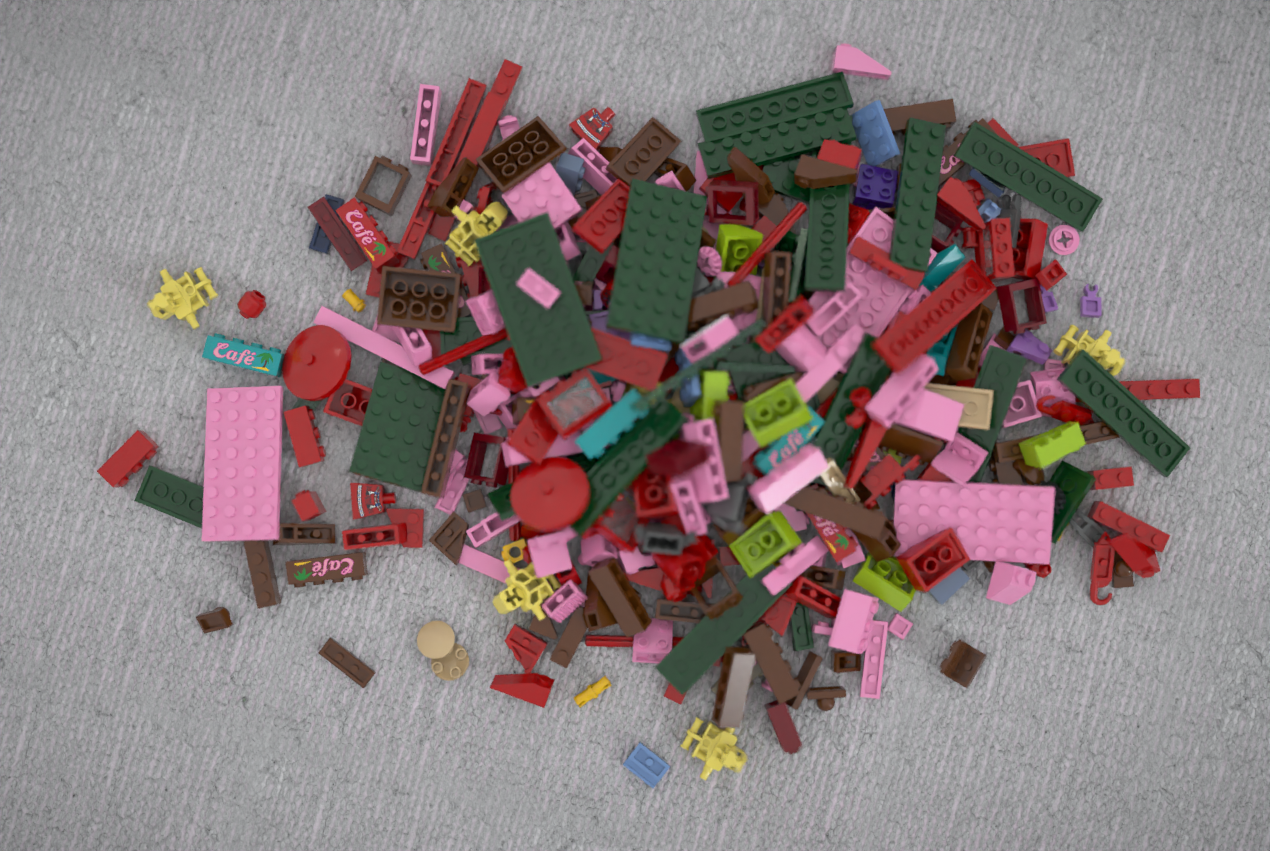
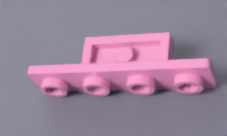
M815 536L805 545L801 543L797 546L792 556L788 554L780 560L781 565L762 579V583L772 595L777 594L828 552V548L819 536Z

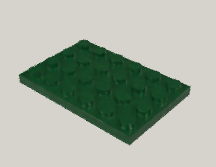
M380 362L349 473L421 493L446 389L406 369Z

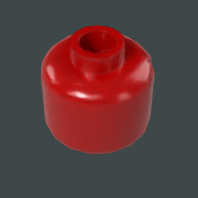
M257 290L246 291L237 303L240 310L239 313L246 319L258 318L266 307L265 296Z
M666 575L663 576L660 589L665 598L673 602L683 600L687 596L688 591L682 592L675 587Z

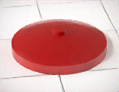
M326 325L312 326L300 332L288 346L282 364L283 379L289 391L307 401H319L335 393L345 381L350 369L351 350L349 343L342 333Z
M547 457L542 460L539 466L531 463L517 476L511 490L512 507L518 518L532 529L539 531L559 530L572 524L584 512L590 496L589 482L583 470L573 461L561 457Z

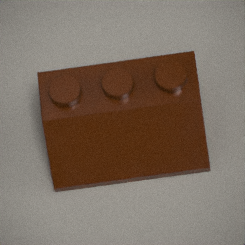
M892 424L887 428L878 448L887 452L889 449L896 451L895 455L905 459L907 455L913 458L919 455L921 457L919 462L921 465H924L925 462L931 464L941 449L943 442Z

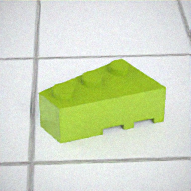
M1069 421L1018 444L1026 465L1034 466V468H1044L1063 456L1080 450V447L1086 443L1078 422Z

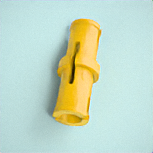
M603 676L594 684H589L584 691L573 698L581 708L588 701L599 697L598 695L611 687L612 684L606 676Z

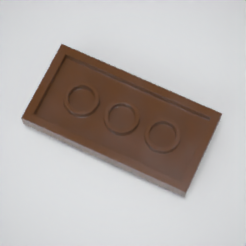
M652 117L607 165L606 170L629 187L632 178L646 182L682 141Z

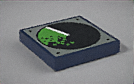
M972 167L969 172L972 178L997 197L1004 193L1005 186Z

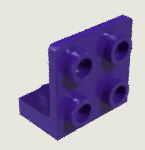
M861 164L852 205L867 210H873L875 207L878 209L892 208L898 171Z

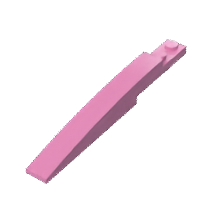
M856 323L827 350L823 361L810 371L805 372L794 383L805 403L857 350L865 332ZM749 427L743 432L742 462L760 446Z

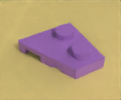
M1026 329L1024 333L1016 334L1007 348V351L1013 352L1015 350L1022 353L1021 356L1041 365L1047 361L1053 351L1047 344L1041 342Z

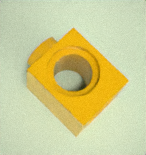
M525 538L502 547L503 551H501L504 562L509 559L512 563L523 560L522 549L527 545ZM516 546L520 549L521 554L519 557L511 555L510 550L512 547Z

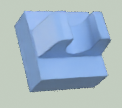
M987 198L978 209V212L986 223L990 219H996L1001 213V208Z

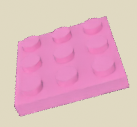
M550 162L501 195L519 222L548 212L554 229H557L582 211Z

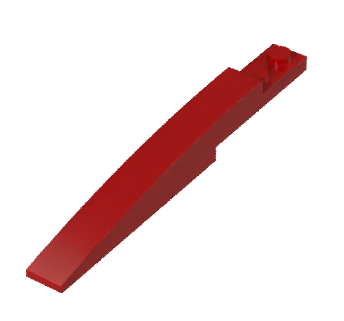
M507 59L504 60L495 82L484 100L456 166L466 157L478 168L480 167L476 159L487 152L498 121L523 69L522 66ZM436 214L428 234L446 242L456 219L454 217H440Z
M471 78L468 79L427 175L426 184L397 249V252L402 256L416 260L427 231L431 227L436 215L428 207V204L435 190L456 167L487 85Z
M893 370L891 371L890 377L886 378L884 384H886L888 380L893 376ZM870 415L865 422L843 488L852 489L887 430V427L872 419Z

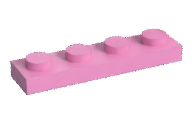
M872 620L874 625L872 631L868 634V646L864 651L859 696L880 699L888 622Z

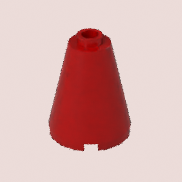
M681 550L680 555L652 552V559L675 587L682 592L693 589L696 586L694 582L697 579L701 580L703 577L706 563L699 555Z

